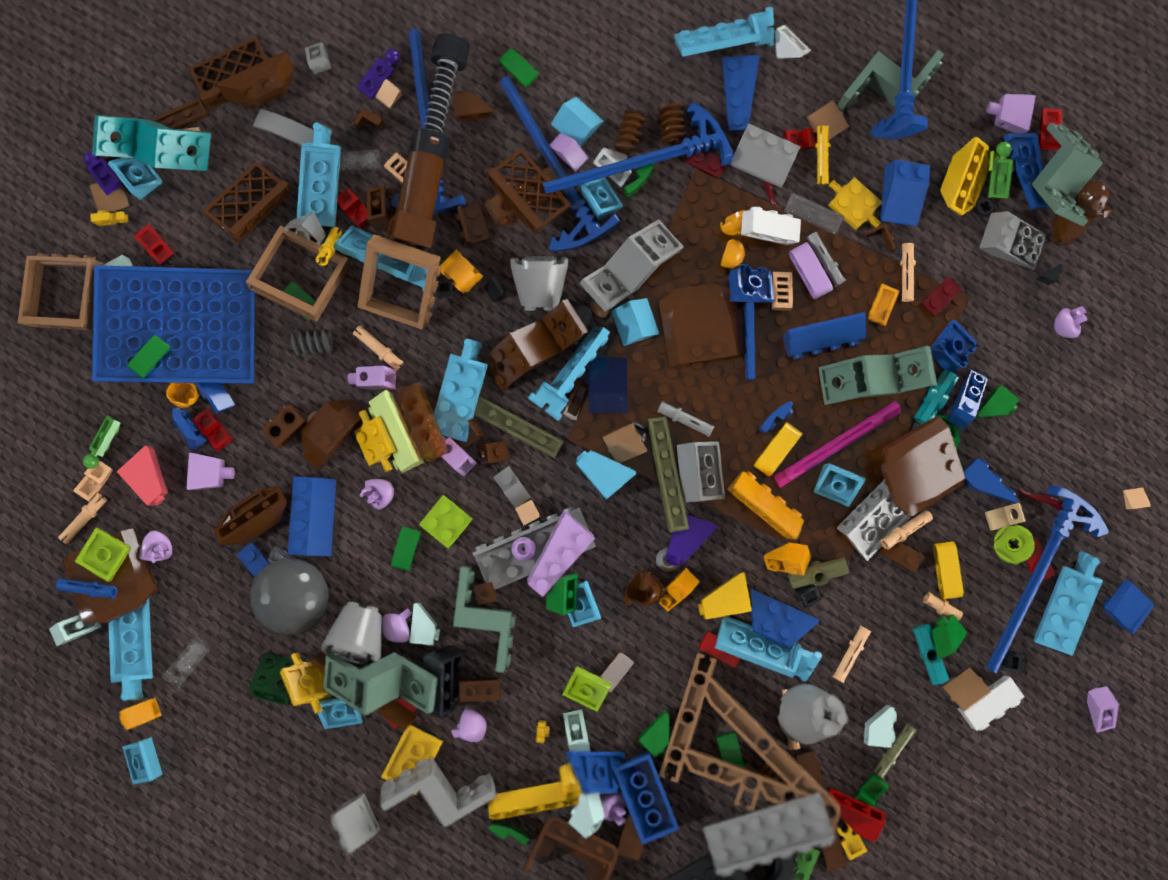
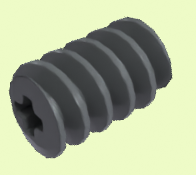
M322 329L321 335H318L317 331L314 330L313 336H311L310 332L306 331L305 337H303L301 331L298 333V337H295L294 332H291L290 346L292 353H295L297 356H300L302 352L304 355H308L309 352L315 355L317 350L320 354H323L325 350L327 353H331V332L329 331L326 335L324 329Z

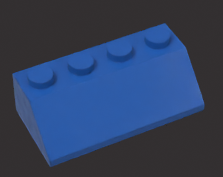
M863 312L789 329L783 335L787 357H793L796 360L804 358L807 353L818 355L824 353V350L831 348V351L842 349V345L849 344L850 347L860 345L861 341L866 338V315Z
M293 476L288 554L331 556L336 479Z
M648 750L630 757L613 768L642 845L679 830Z

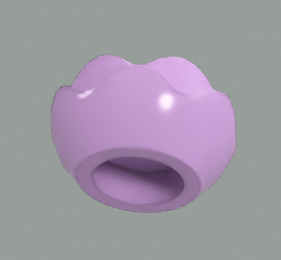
M520 537L513 542L511 551L513 556L519 561H527L535 555L536 546L528 537Z

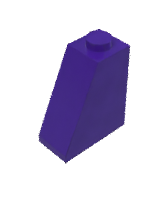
M686 514L689 529L672 532L664 560L674 566H683L712 535L717 525Z

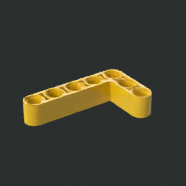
M571 764L560 767L561 782L496 794L495 798L487 802L489 818L498 820L578 805L580 802L579 797L583 791Z

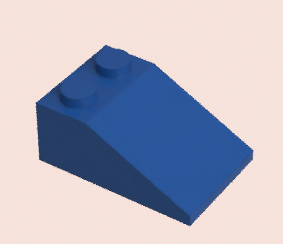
M894 160L885 166L880 221L917 226L929 186L930 165Z

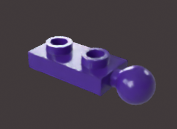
M389 49L386 52L385 61L378 58L356 87L371 100L377 95L383 82L386 79L388 80L395 71L391 65L398 63L400 60V54L395 49Z
M92 151L84 155V161L88 165L86 168L106 195L123 186L103 157L100 159L99 156L92 154Z

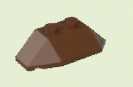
M286 51L216 84L226 100L255 109L287 94L294 66Z
M355 400L325 402L301 430L304 458L317 470H320L362 422L358 413L365 409Z
M260 488L230 508L221 519L219 525L214 529L219 544L249 543L281 521L287 503L281 488Z

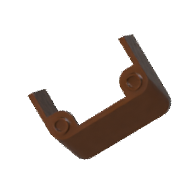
M552 817L545 822L522 871L528 873L535 855L547 857L552 853L554 846L589 863L586 871L588 880H608L617 861L618 850L614 845L594 835L585 838L568 822L558 817Z

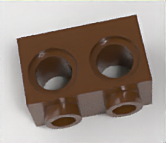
M290 404L280 408L277 412L278 415L274 419L271 418L263 425L264 428L261 430L280 449L308 423L300 412ZM290 414H294L295 420L289 424L287 417ZM279 427L281 430L280 435L275 437L273 430Z
M500 677L461 679L459 682L460 702L500 700L501 698Z

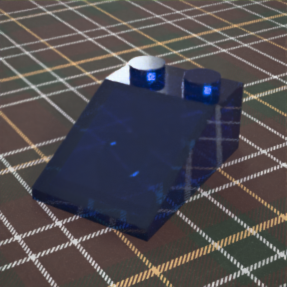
M595 357L593 361L589 362L588 414L627 415V357Z

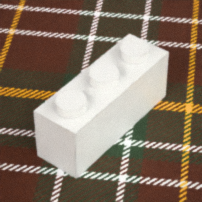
M751 207V210L745 211L742 214L741 235L784 245L794 244L800 240L801 219L793 218L791 214L780 215L777 211H763L761 207Z
M1004 675L991 684L989 689L992 692L965 712L960 707L958 708L972 729L976 731L984 730L989 726L990 721L1001 718L1005 714L1004 711L1010 707L1014 708L1021 703L1020 700L1024 698V695L1011 677Z

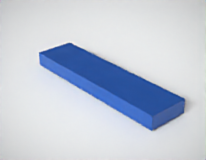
M747 302L744 306L745 380L753 381L755 379L754 302Z

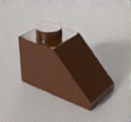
M458 91L456 94H452L456 122L493 118L492 108L472 92Z
M382 185L367 189V220L376 233L387 231L390 218L394 215L386 187Z
M1085 215L1088 222L1081 226L1062 216L1056 217L1051 221L1053 243H1060L1061 246L1072 244L1074 240L1083 234L1095 218Z
M900 542L889 550L882 546L876 552L910 573L916 572L924 558L923 555Z
M627 811L626 822L623 824L616 848L619 855L639 861L640 855L644 856L647 844L642 845L631 814Z

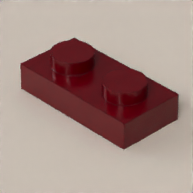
M701 151L698 155L693 153L685 161L690 166L719 179L725 166L721 165V158L710 152Z
M948 276L920 305L930 315L935 317L962 289Z

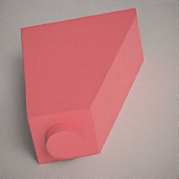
M145 445L117 473L147 506H158L165 500L164 496L168 491L155 449L152 446Z

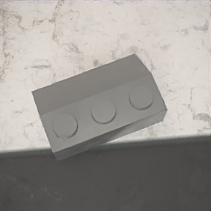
M748 123L730 165L782 188L800 146Z
M692 442L677 445L679 475L684 503L725 499L719 442Z

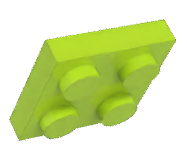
M443 495L419 525L449 549L473 518Z
M95 528L75 562L110 582L132 547L104 530Z
M576 666L562 695L597 712L612 683Z

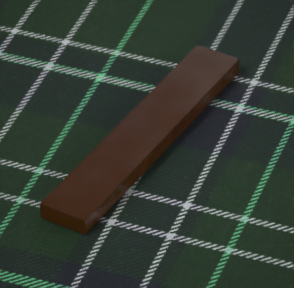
M201 97L150 120L171 129H180L209 116ZM118 134L110 137L112 142L118 138ZM103 156L105 161H109L115 158L111 156Z
M321 651L312 659L311 663L325 673L327 654ZM395 700L375 710L402 731H405L417 717Z
M815 750L795 754L797 762L825 789ZM826 806L827 815H833L831 807ZM837 828L834 832L835 840H832V844L821 847L828 871L847 866Z

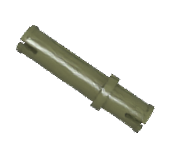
M906 723L892 744V747L888 749L886 754H882L883 758L873 772L884 779L892 765L897 763L896 759L917 730Z

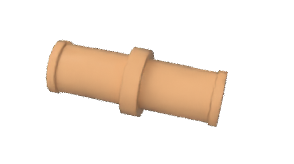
M931 592L924 596L923 603L936 609L940 615L944 614L948 617L954 614L958 621L962 618L963 612L950 605L949 601L942 600Z

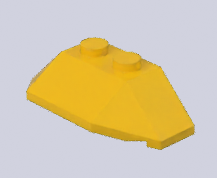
M974 137L953 155L940 189L947 206L960 216H963L975 207L988 173L987 152L989 151V146L978 137Z

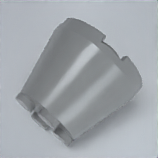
M527 256L522 258V261H518V258L510 259L520 304L524 306V310L534 311L536 307H544V310L548 311L553 310L560 303L568 269V258L561 257V261L557 260L554 256Z
M348 602L326 636L321 651L327 655L332 652L344 661L367 665L368 662L374 663L380 660L382 615L378 613V608L373 606L363 608L359 607V604L355 602Z
M810 684L795 685L788 689L781 698L782 702L778 721L784 734L792 741L801 744H814L836 735L841 731L844 724L847 723V715L840 700L817 686Z

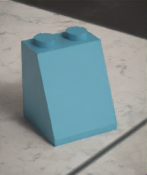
M584 451L577 457V467L606 500L636 475L634 470L594 451L588 453Z

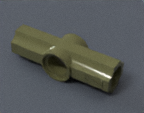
M845 557L824 563L814 561L809 564L804 576L789 573L788 576L792 589H797L811 584L822 586L829 579L849 574V569Z

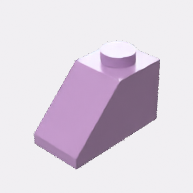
M1105 686L1088 691L1087 704L1095 731L1098 733L1115 728L1119 704L1109 688Z

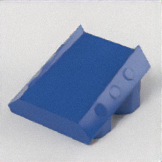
M741 264L737 269L730 270L728 276L730 301L774 302L771 271L761 267L757 270H752L748 264Z
M952 319L930 347L932 358L944 370L955 373L957 369L967 366V356L974 353L977 342Z
M173 408V428H177L188 444V449H198L199 446L207 441L205 435L200 432L193 422V418L186 410Z
M1125 579L1117 587L1114 596L1104 601L1103 606L1105 613L1122 629L1134 635L1153 609L1154 604L1134 584Z

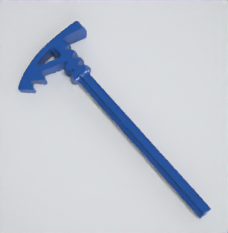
M906 0L900 91L895 96L897 102L894 105L896 112L889 119L883 118L881 123H875L871 135L877 138L897 140L927 128L928 119L920 115H913L912 112L914 109V103L912 102L915 99V95L911 93L917 0Z
M414 28L409 31L421 129H426V126H424V123H427L425 116H429L427 109H430V105L428 104L429 97L420 30H415ZM441 179L433 214L458 210L457 206L461 205V208L466 207L465 198L462 195L446 201V198L443 197L445 190L441 188L444 182ZM396 194L390 202L391 206L396 209L400 197L399 194Z
M509 76L503 77L499 83L556 179L566 177L567 174ZM574 186L563 189L571 204L570 211L572 213L576 212L574 218L575 220H580V222L569 235L563 230L560 241H557L553 236L549 250L568 251L586 246L621 225V221L614 214L601 226L599 222H594L596 216L590 215L592 209L585 207L587 201L579 197ZM584 229H586L589 235L578 241H574L578 237V235Z
M692 102L687 110V117L693 116L691 127H699V137L697 135L692 136L691 140L684 138L683 142L678 145L543 183L545 193L549 194L685 154L687 157H691L693 153L698 155L701 151L708 152L709 148L711 150H720L721 165L726 166L731 164L733 152L717 121L705 109ZM706 126L710 129L712 135L706 134Z
M1050 485L1046 494L1064 499L1061 505L1063 510L1058 511L1057 515L1059 518H1055L1053 521L1055 527L1051 526L1049 529L1052 531V535L986 666L988 670L997 673L1062 539L1069 537L1068 529H1073L1074 527L1072 521L1083 522L1082 530L1093 531L1092 536L1100 537L1109 533L1099 513L1081 497L1063 487ZM1078 508L1086 513L1085 517L1076 515Z

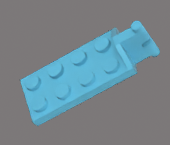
M767 7L765 12L750 14L747 20L738 19L734 23H719L714 27H700L694 31H681L679 34L674 35L675 43L682 57L752 43L753 46L763 44L774 46V28H767L774 25L773 7Z
M316 122L313 124V142L302 143L297 218L314 211L321 226L335 227L341 147L330 145L332 131Z
M351 226L335 243L334 249L364 263L367 243L373 234ZM379 253L377 269L418 285L424 291L428 269Z
M593 326L552 384L549 385L543 382L535 394L533 392L530 393L528 399L540 408L547 403L548 406L545 408V412L559 421L562 417L560 412L569 401L565 393H569L574 387L573 382L577 377L579 378L586 370L584 367L596 357L597 349L607 342V336L610 332L604 327Z
M465 339L462 355L450 354L431 422L430 432L467 442L471 428L468 420L474 417L488 364L478 361L480 350L483 347L481 342Z
M1083 551L1079 552L1074 569L1067 566L1062 567L1034 638V642L1072 656L1103 581L1093 576L1096 566L1100 563L1099 559Z
M149 598L142 608L109 622L111 683L122 682V700H142L144 697L142 694V680L153 678Z
M723 616L715 645L716 649L791 678L796 675L802 681H807L822 658L820 652L812 653L802 649L798 643L793 644L789 649L753 633L751 625L728 616Z

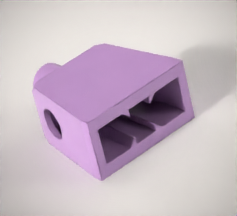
M1005 94L999 100V103L989 102L986 113L996 115L995 126L1013 133H1026L1030 128L1036 96Z
M386 366L357 367L356 373L348 374V383L350 385L356 384V387L362 389H396V371Z
M440 434L434 439L433 443L438 447L436 452L462 476H465L477 463L450 437L446 439Z
M189 453L187 490L223 487L224 479H233L235 470L231 467H224L225 460Z

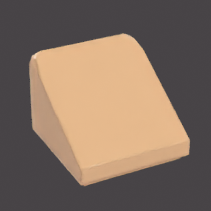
M386 79L380 87L376 98L391 109L402 96V93Z
M1143 488L1123 490L1126 509L1150 507V502Z
M533 500L515 508L523 525L541 517Z

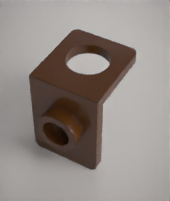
M886 224L868 230L862 235V238L880 232L888 252L895 248L893 233L888 230Z
M468 420L471 428L467 442L458 440L463 449L485 437L476 420Z

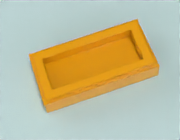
M881 284L867 320L884 327L895 304L899 290Z

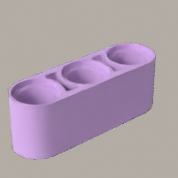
M807 242L789 251L793 264L814 299L833 290L828 276Z

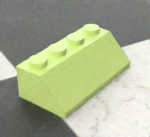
M387 390L383 391L369 401L371 407L368 410L372 418L381 416L396 449V452L392 453L395 458L392 462L396 470L400 469L401 472H405L423 464L424 461L393 394Z

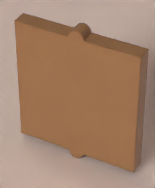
M833 100L807 117L814 128L813 131L816 133L817 126H829V140L849 127L843 117V112H840Z
M98 183L90 185L98 211L107 210L110 213H116L118 210L130 206L124 186L106 195Z
M633 423L602 437L608 447V452L612 454L617 463H622L647 452L641 440L642 436L638 434Z
M968 668L943 686V689L951 697V701L955 702L963 712L992 692L983 682L982 677H978L971 668Z

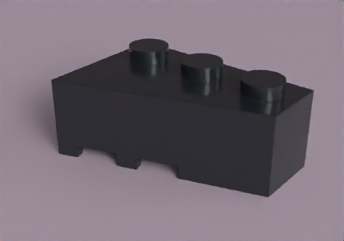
M448 645L424 655L423 670L437 677L434 708L429 714L442 717L453 712L459 688L456 686L458 674L462 675L463 669L460 666L462 657H466L467 650Z

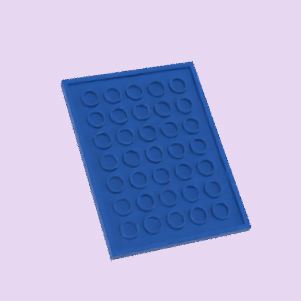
M94 265L92 381L254 384L255 292L250 290L246 284L253 270ZM156 335L171 348L157 362L156 367L142 379L129 369L127 365L142 347Z

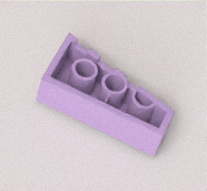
M565 509L527 578L528 585L542 597L595 539L594 535Z

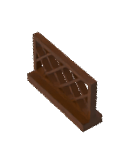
M257 36L189 67L199 90V95L209 110L229 101L225 99L216 84L221 81L223 75L231 77L238 73L240 67L248 69L255 65L257 59L267 60ZM257 45L254 54L247 52L250 46ZM232 54H240L238 61L230 60ZM245 56L252 57L249 65L242 63ZM215 62H223L221 69L213 68ZM228 63L235 65L232 73L225 71ZM200 69L206 70L204 77L197 76L196 71ZM211 71L218 73L215 81L208 79ZM206 83L213 85L212 89L204 92L203 89Z
M522 148L497 167H492L487 171L486 180L535 236L541 232L542 228L571 207L569 201L560 191L552 192L550 195L539 193L540 185L550 180ZM521 155L526 161V166L514 165L515 159ZM503 168L512 169L511 177H504L499 171ZM514 169L525 170V178H513ZM527 171L536 172L538 180L527 179ZM513 182L524 183V190L515 191ZM526 183L536 184L537 193L526 192ZM525 196L536 197V206L528 205L525 202ZM539 198L550 199L549 207L538 206ZM552 199L560 200L564 206L560 209L552 208ZM538 210L549 211L548 218L543 222L537 216Z
M256 161L202 212L227 232L236 243H239L291 194L290 187L286 181L278 179ZM258 169L262 172V177L252 178V173ZM262 182L263 189H252V183ZM265 182H275L277 184L274 188L265 189ZM241 183H249V190H238V186ZM249 194L248 202H238V195ZM252 194H263V198L260 201H252ZM235 195V202L225 203L227 196ZM249 206V211L246 214H239V207ZM235 207L236 214L225 215V208ZM214 208H222V215H212L210 212ZM225 219H236V223L229 228L225 225Z

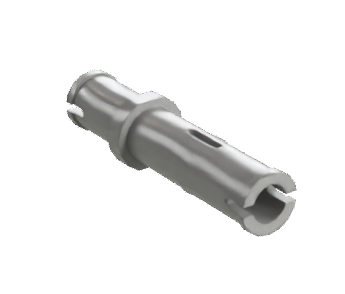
M817 232L809 235L806 240H808L816 256L819 258L825 268V273H828L834 286L837 287L844 283L846 279H844L838 269V263L833 261Z
M664 401L661 402L657 410L658 413L672 418L673 422L678 421L708 437L711 435L714 425H710L697 417L681 411L682 408L680 407L677 409Z

